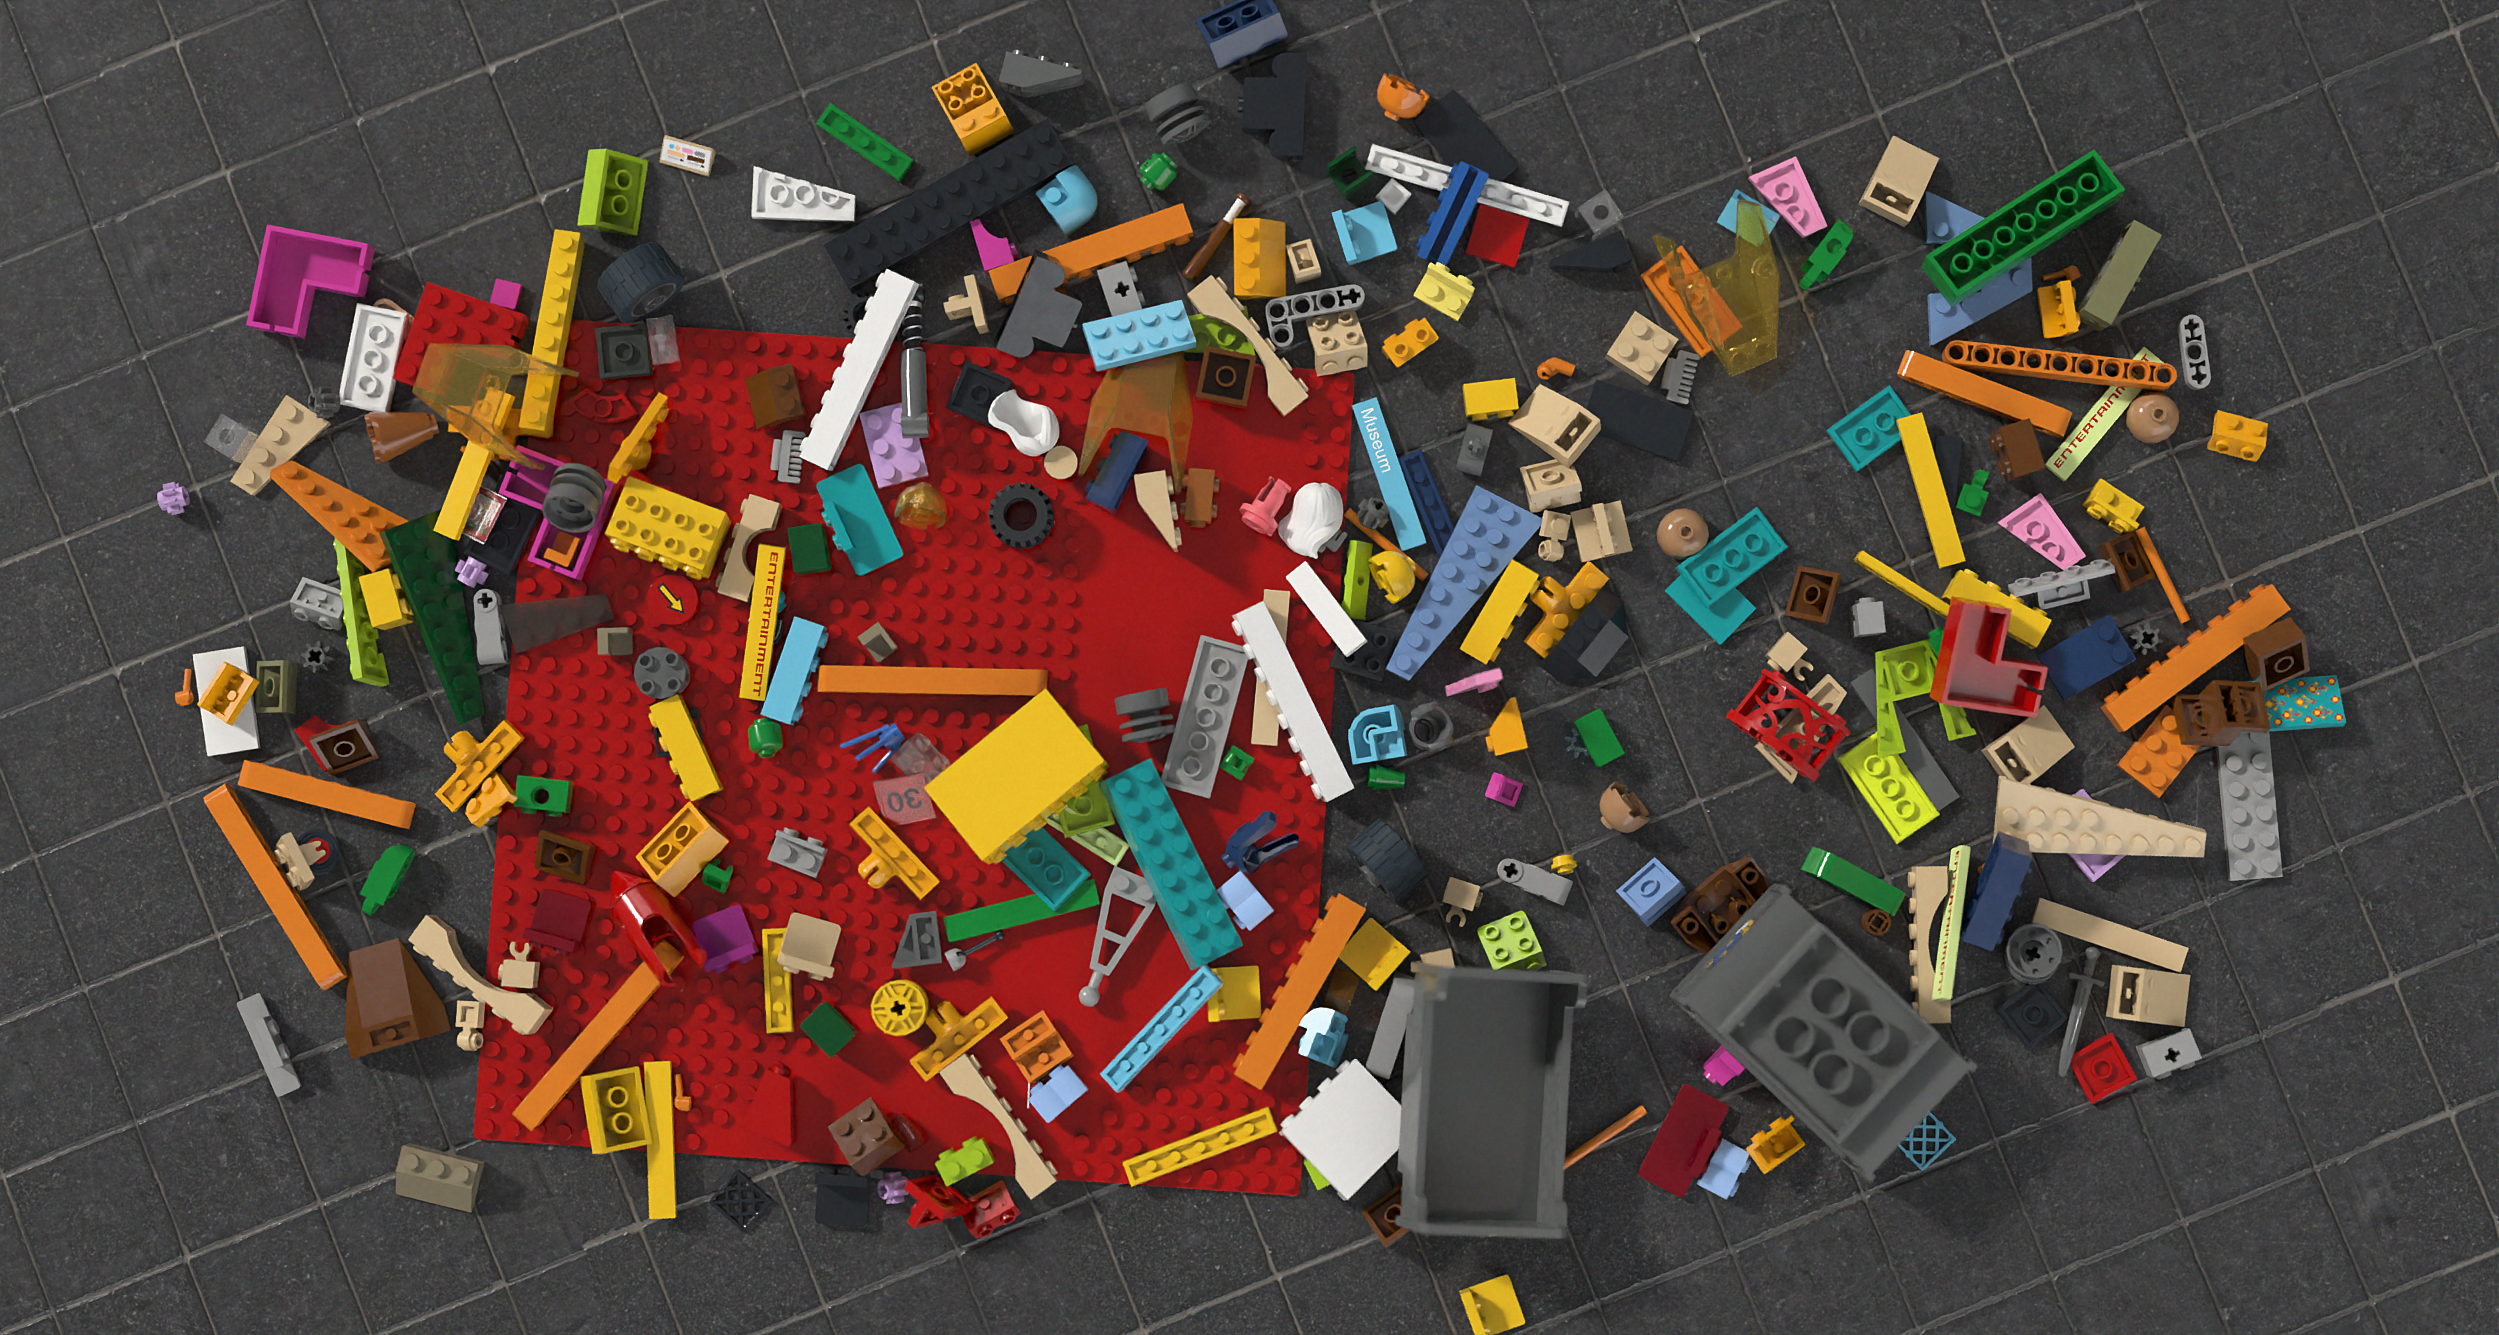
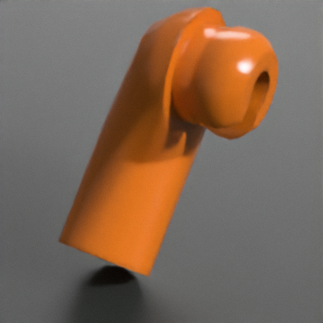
M1553 357L1539 365L1537 374L1542 380H1548L1557 373L1571 377L1575 365Z

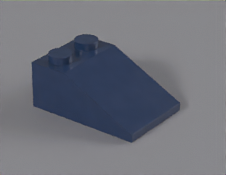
M2110 615L2098 619L2037 655L2041 664L2048 667L2047 674L2063 700L2137 660Z

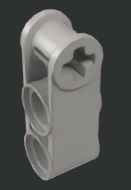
M479 590L475 594L473 601L478 662L480 665L506 663L508 653L505 642V621L501 596L494 590ZM487 596L493 599L488 605L483 604V599H487Z
M1504 859L1497 867V873L1502 880L1563 906L1573 884V881L1553 873L1550 874L1544 869L1515 859ZM1511 863L1514 864L1515 875L1510 874L1509 877H1506L1507 872L1503 870L1504 866H1510Z

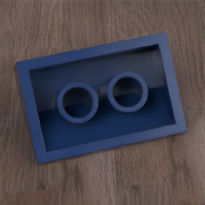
M1237 0L1195 19L1218 68L1231 65L1238 59L1247 55H1253L1258 50L1277 44L1282 39L1288 37L1280 12L1272 0Z
M1121 430L1119 435L1114 434L1108 445L1111 448L1108 457L1103 456L1096 468L1099 471L1096 480L1091 479L1084 491L1087 494L1086 500L1113 515H1115L1134 479V475H1136L1150 448L1147 440Z

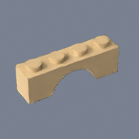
M752 494L749 495L748 499L743 500L740 513L743 516L740 524L736 523L732 538H735L732 548L728 547L724 562L727 564L724 573L720 572L716 581V587H719L718 593L751 603L755 576L747 566V547L758 534L775 530L783 507L780 503Z

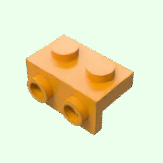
M2060 281L2053 286L2038 288L2037 297L2044 338L2069 336L2079 331L2080 316L2078 312H2075L2076 291L2073 286L2071 287V281Z
M1425 317L1420 321L1417 319L1411 321L1404 327L1406 331L1398 336L1395 333L1383 341L1385 345L1382 347V352L1387 359H1391L1396 367H1400L1438 340L1437 334Z
M2218 410L2214 416L2213 434L2208 442L2207 449L2256 462L2266 447L2268 423Z
M223 662L197 705L211 712L223 722L233 726L260 682L241 668L228 662Z
M1782 1116L1769 1125L1772 1129L1767 1134L1764 1130L1760 1131L1751 1138L1753 1144L1746 1148L1764 1175L1806 1145L1790 1124L1795 1120L1793 1116L1786 1120Z

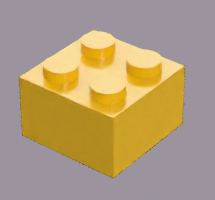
M388 568L359 577L372 627L388 630L415 622L395 570Z

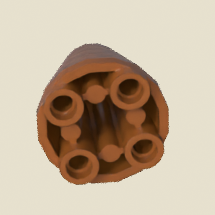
M371 412L364 415L376 463L388 462L432 439L433 435L439 434L434 414L428 415L427 413Z

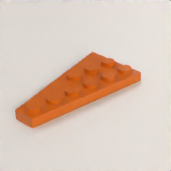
M289 460L271 469L270 478L373 573L391 564L379 533L409 522L408 520L293 460Z

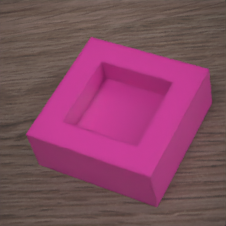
M496 279L490 303L517 311L523 286Z

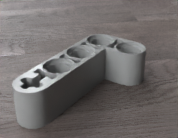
M1346 285L1271 300L1266 306V320L1270 341L1278 350L1288 349L1293 343L1291 323L1344 311L1359 310L1365 298L1363 289L1358 285ZM1351 292H1354L1355 296H1359L1356 303H1352L1350 299L1343 300V306L1339 307L1338 294H1342L1341 299L1348 298ZM1331 297L1334 299L1335 304L1332 308H1324L1320 303L1321 299ZM1298 302H1307L1310 306L1309 310L1306 313H1299L1295 309ZM1274 306L1282 307L1284 315L1280 318L1273 317L1270 314L1271 308ZM1279 331H1285L1288 333L1289 339L1285 343H1279L1274 338L1275 334Z
M1397 971L1394 973L1386 1004L1365 1065V1069L1372 1075L1388 1080L1390 1078L1406 1030L1407 1013L1411 1014L1413 1008L1415 977Z

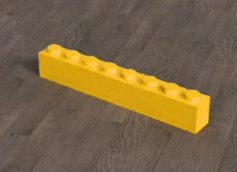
M557 229L554 232L519 428L524 435L550 438L585 247V240L581 233Z

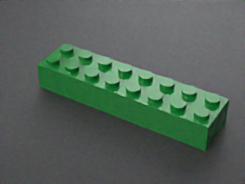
M2094 149L1926 255L1921 267L1948 304L1953 307L2118 202L2125 188Z

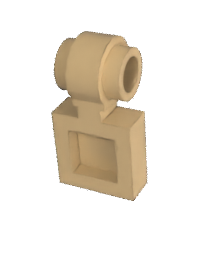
M1544 510L1539 535L1545 536L1547 539L1545 542H1541L1538 550L1539 556L1544 560L1555 562L1562 559L1564 547L1560 545L1558 539L1566 541L1571 515Z
M457 1001L456 1027H463V1031L457 1037V1044L463 1050L476 1051L483 1045V1035L476 1031V1028H483L485 1003Z

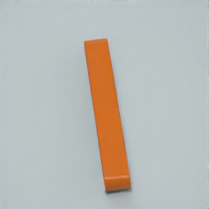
M1906 350L1897 372V376L1906 381L2014 422L2030 418L2033 429L2054 437H2064L2072 416V412L1917 352Z
M244 760L237 784L410 829L416 807L415 803L249 760Z

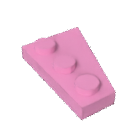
M1796 157L1748 178L1802 238L1827 228L1826 221Z
M2041 493L1997 522L2063 571L2086 556Z

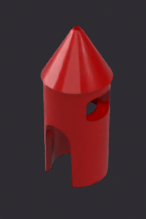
M619 870L612 872L610 917L619 926L626 929L628 940L660 985L663 987L676 986L654 952L657 942L666 936L678 938L702 969L707 960V953L664 895L661 886L655 883V881Z

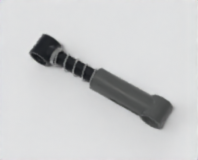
M923 278L910 279L918 283L919 286L902 321V324L905 326V329L902 331L903 336H905V341L903 342L905 351L900 354L902 387L901 429L903 439L927 438L930 436L927 408L926 353L922 351L923 348H921L920 340L923 338L920 336V329L922 328L920 326V318L922 315H920L919 311L922 308L921 306L925 304Z

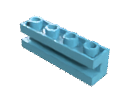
M794 616L761 715L790 725L800 720L803 712V707L800 706L803 696H808L812 682H809L812 672L815 673L820 663V658L817 657L820 647H825L829 634L825 633L826 627Z

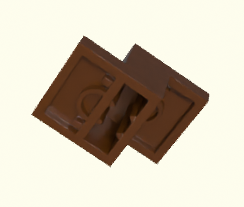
M2213 680L2199 695L2175 694L2171 698L2181 745L2229 746L2242 732L2267 733L2271 729L2260 682Z

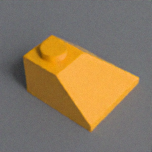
M1516 697L1507 700L1489 729V736L1485 737L1488 752L1493 751L1494 756L1528 748Z

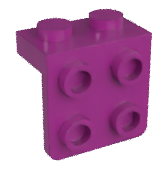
M734 905L693 923L698 941L707 953V960L704 964L706 972L714 970L715 974L730 969L729 963L738 960L739 965L753 960L752 954L759 952L743 908L740 905Z

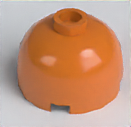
M1384 73L1377 89L1378 102L1386 110L1384 114L1398 121L1399 117L1408 119L1421 113L1430 97L1429 94L1423 89L1418 93L1414 88L1415 85L1392 74L1388 76L1386 73Z

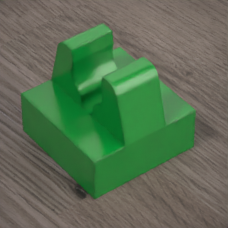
M1232 745L1219 767L1237 779L1242 780L1254 758Z
M715 859L711 864L708 863L704 869L701 883L725 894L730 884L733 866L729 865L727 870L724 871L718 868L720 860Z

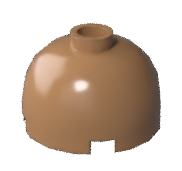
M2146 392L2137 396L2129 404L2125 413V423L2137 440L2144 443H2158L2167 439L2175 432L2179 423V410L2176 403L2168 395L2161 392Z
M1686 508L1676 509L1666 514L1657 529V541L1660 548L1665 554L1677 560H1686L1702 550L1709 538L1708 525L1703 517L1697 512Z
M1615 781L1601 796L1599 803L1600 812L1603 816L1601 821L1610 830L1614 828L1623 833L1636 831L1650 820L1649 817H1646L1649 812L1633 791L1628 794L1623 790L1626 785Z

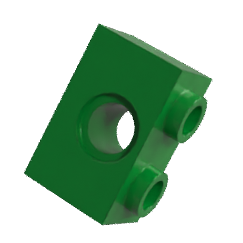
M518 775L515 792L518 798L514 802V806L521 807V812L536 814L537 809L547 810L546 815L562 817L563 812L570 813L574 782ZM543 789L549 793V800L545 804L540 803L538 800V794Z

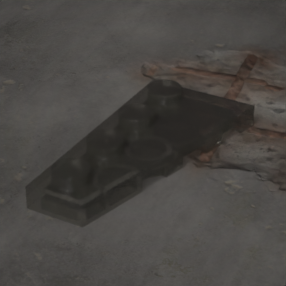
M607 594L500 605L517 654L616 619Z

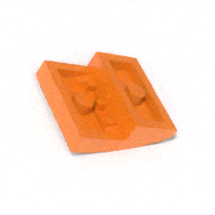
M1044 1010L1000 1038L1030 1085L1074 1056Z

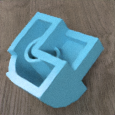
M1077 165L1065 169L1056 175L1053 181L1036 192L1039 200L1067 237L1089 222L1094 216L1098 205L1094 187Z
M1389 705L1360 712L1354 719L1348 734L1353 765L1407 756L1403 730L1406 729L1398 706Z
M1318 1008L1310 1011L1299 1024L1306 1028L1307 1032L1301 1038L1298 1053L1337 1069L1349 1036L1345 1033V1023L1348 1018L1328 1008Z

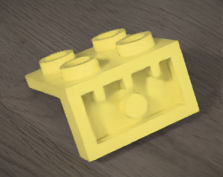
M1439 262L1435 265L1430 263L1413 297L1458 322L1475 290V287L1471 286L1473 282L1462 275H1459L1458 278L1449 273L1450 269Z

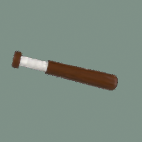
M1241 192L1236 195L1237 200L1228 211V214L1223 219L1221 218L1209 237L1183 270L1182 275L1186 280L1194 282L1201 274L1222 240L1232 228L1234 219L1245 205L1248 206L1251 199Z

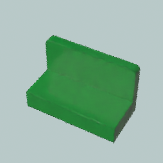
M1601 708L1574 721V726L1597 767H1601L1625 754Z

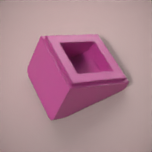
M1493 773L1485 796L1515 807L1523 783L1504 775Z

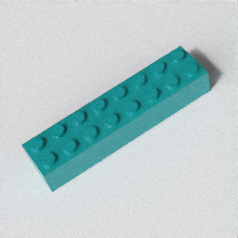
M1151 758L1100 783L1099 786L1190 970L1197 969L1243 946Z

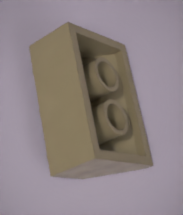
M411 1143L402 1145L396 1169V1194L472 1212L485 1161Z

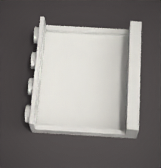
M1346 1059L1336 1069L1338 1075L1332 1081L1327 1078L1317 1088L1320 1092L1314 1098L1311 1096L1306 1098L1299 1105L1301 1111L1295 1117L1292 1114L1289 1115L1280 1124L1283 1129L1279 1132L1338 1191L1337 1194L1344 1201L1348 1200L1399 1149L1401 1105L1356 1059L1351 1062Z

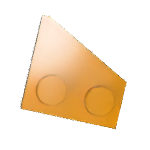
M494 771L483 782L482 788L477 795L469 801L464 812L472 824L481 827L491 817L502 812L500 807L506 801L514 803L518 797L503 775Z

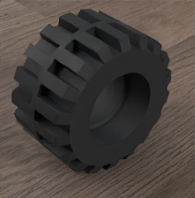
M1020 482L1011 486L1007 485L1002 491L999 490L996 493L995 499L991 500V507L988 509L989 524L996 537L1007 546L1021 550L1023 548H1034L1033 546L1043 543V540L1050 535L1055 517L1051 501L1047 495L1037 486L1034 487L1029 483L1021 484ZM1019 501L1029 502L1034 506L1037 513L1036 522L1025 531L1012 529L1006 519L1008 509Z

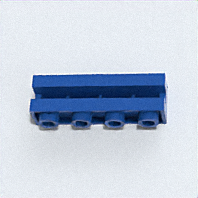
M1461 161L1459 165H1453L1448 176L1452 181L1448 189L1443 187L1437 200L1441 205L1437 212L1432 211L1426 224L1430 226L1426 236L1423 234L1420 236L1415 247L1419 250L1417 256L1434 263L1439 262L1446 267L1448 266L1490 176L1489 173L1464 161Z

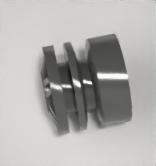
M1184 82L1156 95L1144 105V110L1151 123L1164 121L1156 129L1158 136L1164 135L1161 138L1164 147L1183 143L1195 137L1211 123L1208 115H1202L1205 112L1203 106L1191 108L1198 100V95L1191 82Z
M571 463L560 466L554 472L550 488L543 502L542 512L544 517L550 524L567 532L581 533L590 530L595 524L600 504H602L603 495L607 488L605 479L588 466Z
M1167 688L1129 694L1114 699L1117 715L1130 717V721L1119 725L1120 730L1132 728L1133 732L1122 735L1123 742L1143 743L1158 740L1170 733L1176 732L1174 725H1162V722L1173 719L1171 714L1160 715V709L1170 705Z
M2035 923L2023 925L2015 930L2008 940L2004 954L2006 968L2020 982L2027 984L2043 983L2052 977L2060 964L2063 952L2061 941L2054 931L2044 925ZM2035 951L2037 952L2036 957L2039 959L2035 958L2033 962L2029 961V955L2027 954Z

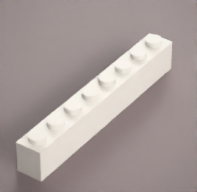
M886 269L885 274H880L876 282L878 289L874 297L871 296L866 303V315L863 320L858 321L854 329L856 336L853 343H849L843 353L845 360L842 366L837 367L833 374V386L830 391L827 390L822 398L821 404H823L820 414H815L810 427L813 429L809 437H805L800 445L799 450L802 451L801 458L824 469L833 471L917 291L918 283Z
M1264 601L1233 615L1232 627L1237 636L1242 635L1246 643L1243 645V649L1249 660L1253 658L1257 666L1254 671L1260 683L1265 682L1268 689L1266 692L1267 699L1272 706L1276 705L1280 713L1277 715V719L1283 729L1287 728L1291 736L1288 741L1292 750L1295 753L1299 752L1303 760L1300 762V766L1306 776L1310 775L1314 783L1311 785L1315 797L1317 799L1321 798L1323 802H1328L1354 789Z

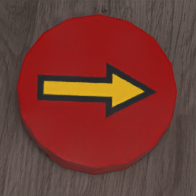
M676 574L664 575L655 580L649 588L647 606L652 616L660 623L670 626L682 625L691 620L697 612L699 603L698 591L694 584L686 577Z

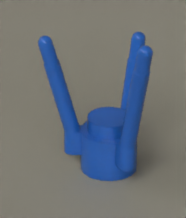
M895 723L891 726L885 724L877 730L841 744L840 748L844 749L880 735V741L864 750L855 758L859 761L883 745L887 749L892 747L872 770L875 774L895 752L903 748L901 743L906 739Z

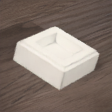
M1391 178L1375 199L1382 201L1384 206L1395 215L1410 198L1411 193Z

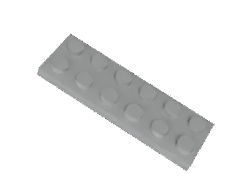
M1201 635L1175 727L1176 732H1174L1161 778L1164 786L1210 798L1248 662L1243 646Z
M2269 732L2240 734L2229 746H2216L2228 881L2283 877Z

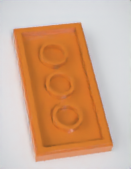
M1682 245L1640 275L1642 281L1696 354L1700 356V359L1743 328Z

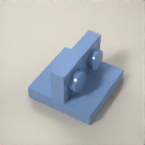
M1655 857L1616 891L1647 927L1686 894L1685 887Z

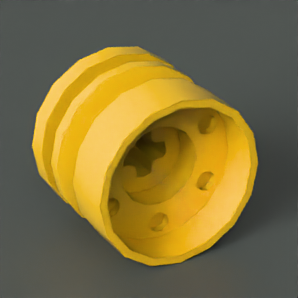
M906 979L895 980L882 986L874 995L871 1004L872 1017L876 1025L885 1033L895 1036L907 1035L920 1028L926 1021L927 1014L930 1011L929 998L925 990L916 982ZM896 1001H899L900 1004H905L906 1009L902 1010L903 1015H900L898 1011L894 1012L893 1007L897 1005Z

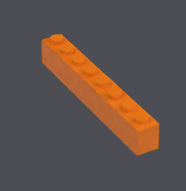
M1181 203L1043 251V253L1053 256L1061 262L1065 273L1064 281L1059 286L1062 287L1069 283V279L1078 277L1081 280L1092 276V271L1116 265L1124 260L1127 263L1137 261L1142 258L1141 254L1151 252V254L1160 253L1166 250L1165 246L1173 243L1176 246L1183 245L1190 241V237H1193V231L1184 205ZM1032 256L989 270L1000 304L1003 302L1006 305L1011 304Z
M2272 584L2267 586L2258 585L2249 592L2250 598L2244 602L2240 599L2228 607L2230 612L2224 617L2218 615L2207 623L2210 627L2205 631L2197 630L2187 638L2189 642L2182 648L2177 645L2166 653L2168 658L2160 663L2158 660L2153 662L2145 669L2148 673L2141 678L2137 675L2125 683L2127 688L2122 692L2114 691L2104 699L2106 703L2100 708L2117 731L2124 732L2243 645V638L2265 629L2288 612L2290 607Z
M1339 893L1337 897L1333 895L1330 897L1324 908L1328 911L1323 920L1318 918L1311 931L1315 935L1311 942L1305 940L1298 954L1302 957L1298 964L1292 963L1285 976L1289 980L1284 987L1279 985L1272 999L1276 1002L1272 1009L1266 1008L1259 1019V1022L1263 1024L1258 1033L1253 1030L1246 1044L1250 1047L1246 1054L1240 1053L1233 1064V1067L1236 1068L1234 1072L1236 1076L1260 1090L1266 1083L1366 910Z

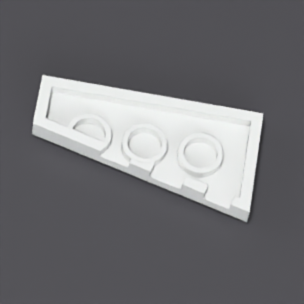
M754 166L753 219L855 223V195L811 184L807 181L797 180Z

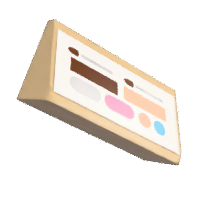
M665 135L659 162L709 177L716 152L712 148Z

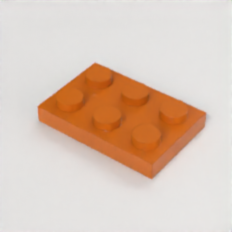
M2164 705L2116 766L2155 797L2160 798L2201 745H2181L2174 711L2169 706Z

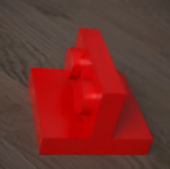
M937 1174L909 1180L904 1188L918 1200L912 1207V1214L907 1221L914 1229L940 1223L947 1218L968 1214L974 1206L973 1203L951 1185L946 1186L944 1180Z

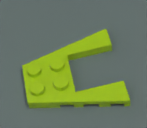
M1926 640L1875 653L1879 759L1906 752L1893 702L1931 692L1937 659ZM1939 703L1949 741L1976 734L1975 729L1971 728L1965 717L1967 715L1963 707Z

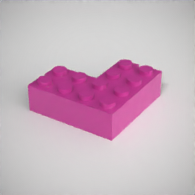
M267 225L246 325L255 330L305 339L315 289L359 298L366 297L370 276L365 272L366 270L371 271L375 248L367 243Z
M517 445L509 467L518 470L517 476L507 471L499 494L542 510L543 502L550 488L555 470L566 463ZM605 479L607 488L603 495L602 504H600L594 526L588 531L581 533L567 532L550 524L544 517L528 560L581 581L619 485ZM560 531L583 540L572 569L544 558L547 548L552 549L557 534Z

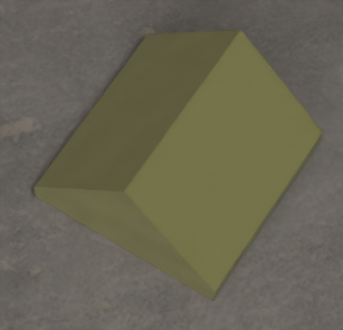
M288 660L257 661L256 680L260 683L256 687L255 713L296 714L298 662Z

